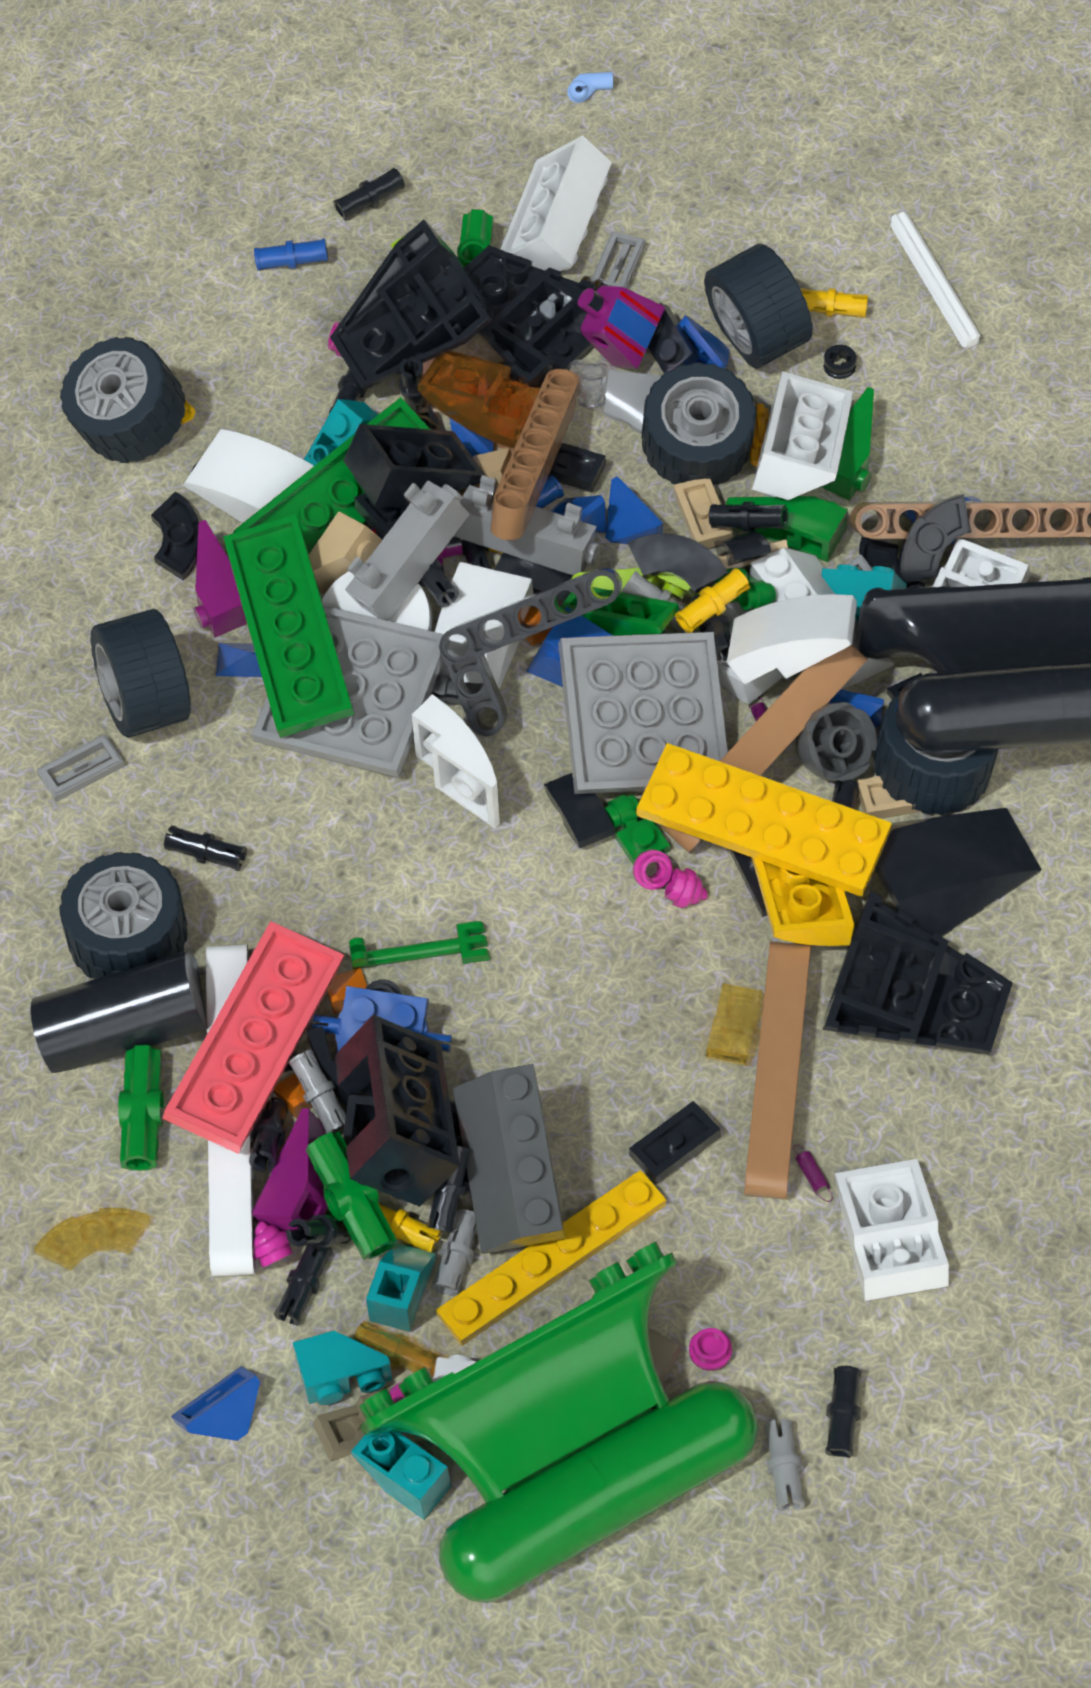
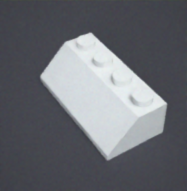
M583 135L537 159L501 250L531 260L532 266L542 270H546L549 267L558 271L569 270L577 261V251L581 241L588 233L587 225L591 215L598 207L597 200L601 190L608 181L606 176L612 162Z
M782 371L772 402L752 490L762 492L769 497L789 500L835 481L853 391Z
M782 548L750 563V576L773 585L776 592L775 602L810 595L835 594L822 578L821 573L824 567L815 555ZM855 619L852 644L858 649L856 638L859 622ZM868 658L841 689L843 690L894 666V663L890 658Z

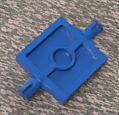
M346 986L344 1006L338 1018L317 1014L313 1017V1021L328 1023V1026L312 1024V1028L323 1026L325 1033L336 1034V1053L373 1014L432 1040L452 1042V1035L429 1032L426 1020L429 1005L428 998ZM441 1044L442 1051L450 1052L452 1045Z

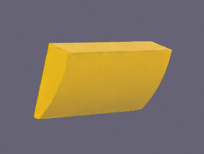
M752 858L774 937L805 945H850L854 922L844 890Z

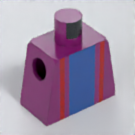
M601 286L597 292L592 288H588L582 292L578 299V306L587 312L581 326V334L612 366L638 369L665 307L620 286Z

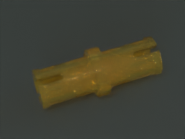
M364 1320L363 1324L360 1323L356 1329L353 1340L387 1355L390 1366L393 1368L399 1366L415 1373L427 1367L431 1377H434L436 1360L441 1355L410 1342L409 1337L401 1333L394 1335Z

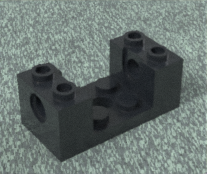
M373 1014L335 1054L338 1085L350 1092L358 1094L362 1092L372 1096L376 1117L346 1147L350 1179L420 1207L460 1167L441 1043Z

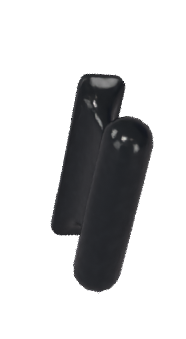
M1091 577L1076 580L951 588L946 586L923 588L919 585H913L906 589L896 590L873 588L866 593L860 608L856 638L859 651L867 658L872 659L918 656L928 662L937 672L926 673L909 681L901 690L895 705L897 728L902 737L915 750L945 753L1091 742Z

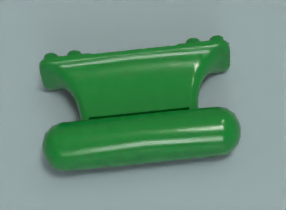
M656 1241L633 1254L634 1256L626 1260L633 1272L632 1274L626 1276L619 1262L595 1274L596 1276L589 1280L595 1294L587 1302L455 1374L451 1372L434 1382L427 1367L416 1371L404 1378L402 1383L398 1384L405 1398L397 1403L394 1402L386 1388L367 1398L359 1406L366 1418L360 1425L365 1436L399 1431L426 1439L439 1447L457 1463L485 1501L484 1504L457 1518L447 1527L439 1546V1562L445 1579L455 1592L468 1600L488 1603L507 1596L741 1463L752 1452L757 1440L758 1423L753 1405L741 1391L728 1383L711 1380L697 1384L669 1399L661 1383L650 1348L648 1332L649 1309L658 1283L677 1264V1260L672 1252L664 1256Z

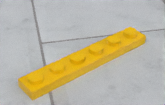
M639 1170L563 1222L566 1239L528 1246L436 1309L437 1316L459 1344L463 1346L666 1206V1198L647 1176Z

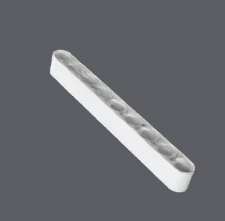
M248 944L206 947L207 1034L250 959ZM252 1131L239 1154L208 1140L209 1258L212 1277L255 1274L252 1256V1241L255 1238V1231H253L252 1217L254 1216L251 1214L254 1209V1193H252L251 1179H254V1171L249 1164L251 1154L250 1142H253Z

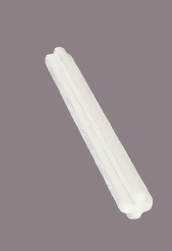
M906 212L894 214L891 217L892 222L890 224L892 230L961 346L969 348L979 344V331L910 216Z

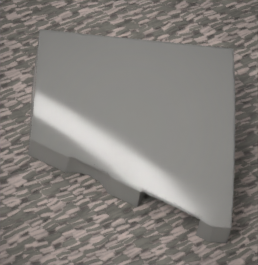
M608 370L603 415L617 422H625L632 430L642 434L646 396L649 395L651 386L661 378V375Z

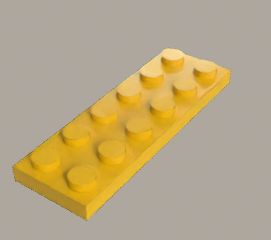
M669 743L666 744L636 808L637 816L860 897H863L892 826V823Z

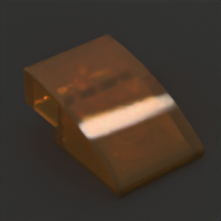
M448 351L435 357L418 384V391L446 416L470 431L510 448H515L540 388L529 387L527 384L509 380L511 371L509 366L454 351Z

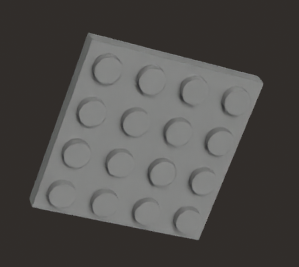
M324 606L355 715L280 738L268 697H266L252 737L258 743L399 778L414 740L412 714L430 697L443 663L439 644L444 634Z
M714 632L561 638L558 642L574 794L645 791L667 743L720 761L728 753Z

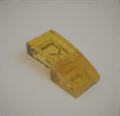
M722 984L705 1058L746 1066L762 1003L763 991Z

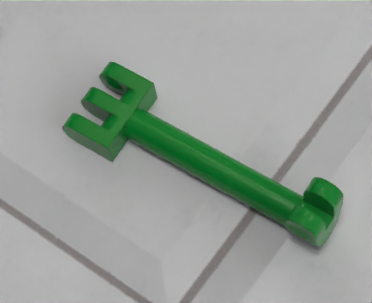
M473 921L456 924L457 938L366 951L363 938H353L349 941L352 969L461 953L462 964L490 960L489 950L481 948L488 946L487 937L480 935L486 932L484 922Z

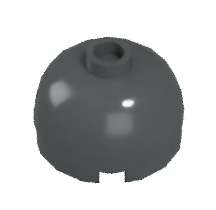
M834 702L826 704L812 713L804 729L796 737L797 753L805 768L817 777L832 781L855 779L868 769L871 763L867 762L871 757V752L876 751L877 737L875 726L866 712L855 708L850 703Z

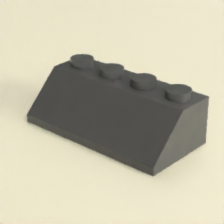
M534 1064L491 1071L454 1087L453 1092L463 1147L471 1149L466 1168L481 1254L566 1239Z

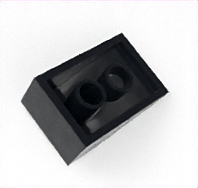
M359 424L343 460L355 480L368 496L370 502L375 507L388 509L389 507L407 508L410 502L404 497V494L412 483L416 484L420 490L427 481H430L440 488L447 484L454 490L459 491L467 488L469 485L479 484L481 476H486L454 431Z

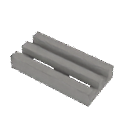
M612 231L591 281L595 282L597 279L603 280L604 286H620L628 289L645 249L646 239ZM617 242L623 243L608 280L602 279ZM631 245L635 247L619 283H616L615 281Z
M104 734L37 769V774L44 782L47 790L52 794L55 802H58L125 767L116 749ZM103 748L105 749V753L89 761L84 760L74 765L72 770L55 779L51 778V775Z

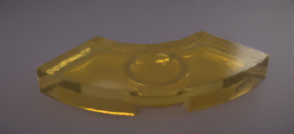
M99 1208L98 1212L65 1219L48 1231L33 1249L35 1254L71 1271L83 1258L96 1252L114 1250L130 1254L151 1219L149 1215L131 1209Z

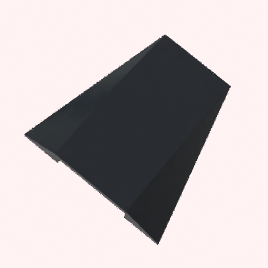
M490 245L465 266L494 310L493 321L479 332L480 335L529 387L541 388L549 371L554 369L571 370L594 348L581 334V326L587 312L578 306V299L583 291L592 288L597 292L594 283L583 279L579 283L562 277L561 271L550 267L542 270L532 266L531 260Z
M1007 808L894 822L875 866V870L894 903L897 913L899 910H902L914 918V924L931 935H934L936 932L942 937L951 932L954 927L969 917L972 918L984 910V907L996 899L1002 898L1042 870Z
M870 891L825 1012L823 1030L989 1055L1013 982L970 954H960L948 946L949 941L936 932L934 935H931L914 924L913 917L902 910H899L897 913L881 902L882 897Z

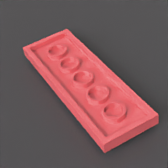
M270 921L164 1110L163 1119L239 1154L343 962L344 954Z

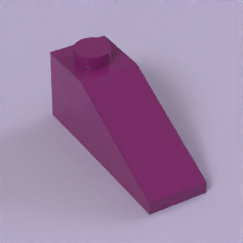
M203 520L198 524L195 585L198 606L194 607L193 610L202 629L209 627L214 638L246 625L247 621L230 560L207 521Z

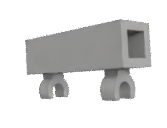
M482 475L479 488L469 485L460 503L470 515L455 533L454 537L570 575L584 572L587 564H594L600 544L595 542L597 526L580 521L582 507L567 503L564 516L535 507L524 535L517 540H502L494 536L490 531L497 480Z
M427 481L420 490L416 484L412 483L404 494L410 505L365 563L359 557H356L347 568L355 577L346 587L345 591L361 608L377 618L387 621L392 618L430 568L429 565L436 560L470 515L460 503L463 497L447 484L440 488Z

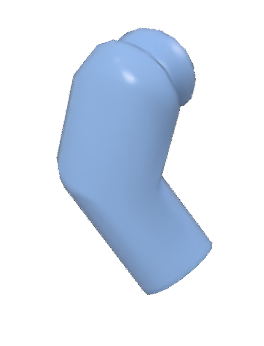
M612 72L579 74L568 87V97L574 102L581 103L586 101L596 90L613 89Z

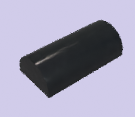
M190 951L34 997L30 1006L35 1039L42 1058L52 1073L73 1070L126 1054L127 1050L133 1049L136 1045L152 1046L208 1029L197 959Z

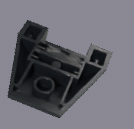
M423 219L394 245L330 336V339L360 386L366 390L400 374L399 365L405 358L407 359L408 366L411 365L410 357H416L424 363L464 345L493 321L494 310L460 259L430 224Z

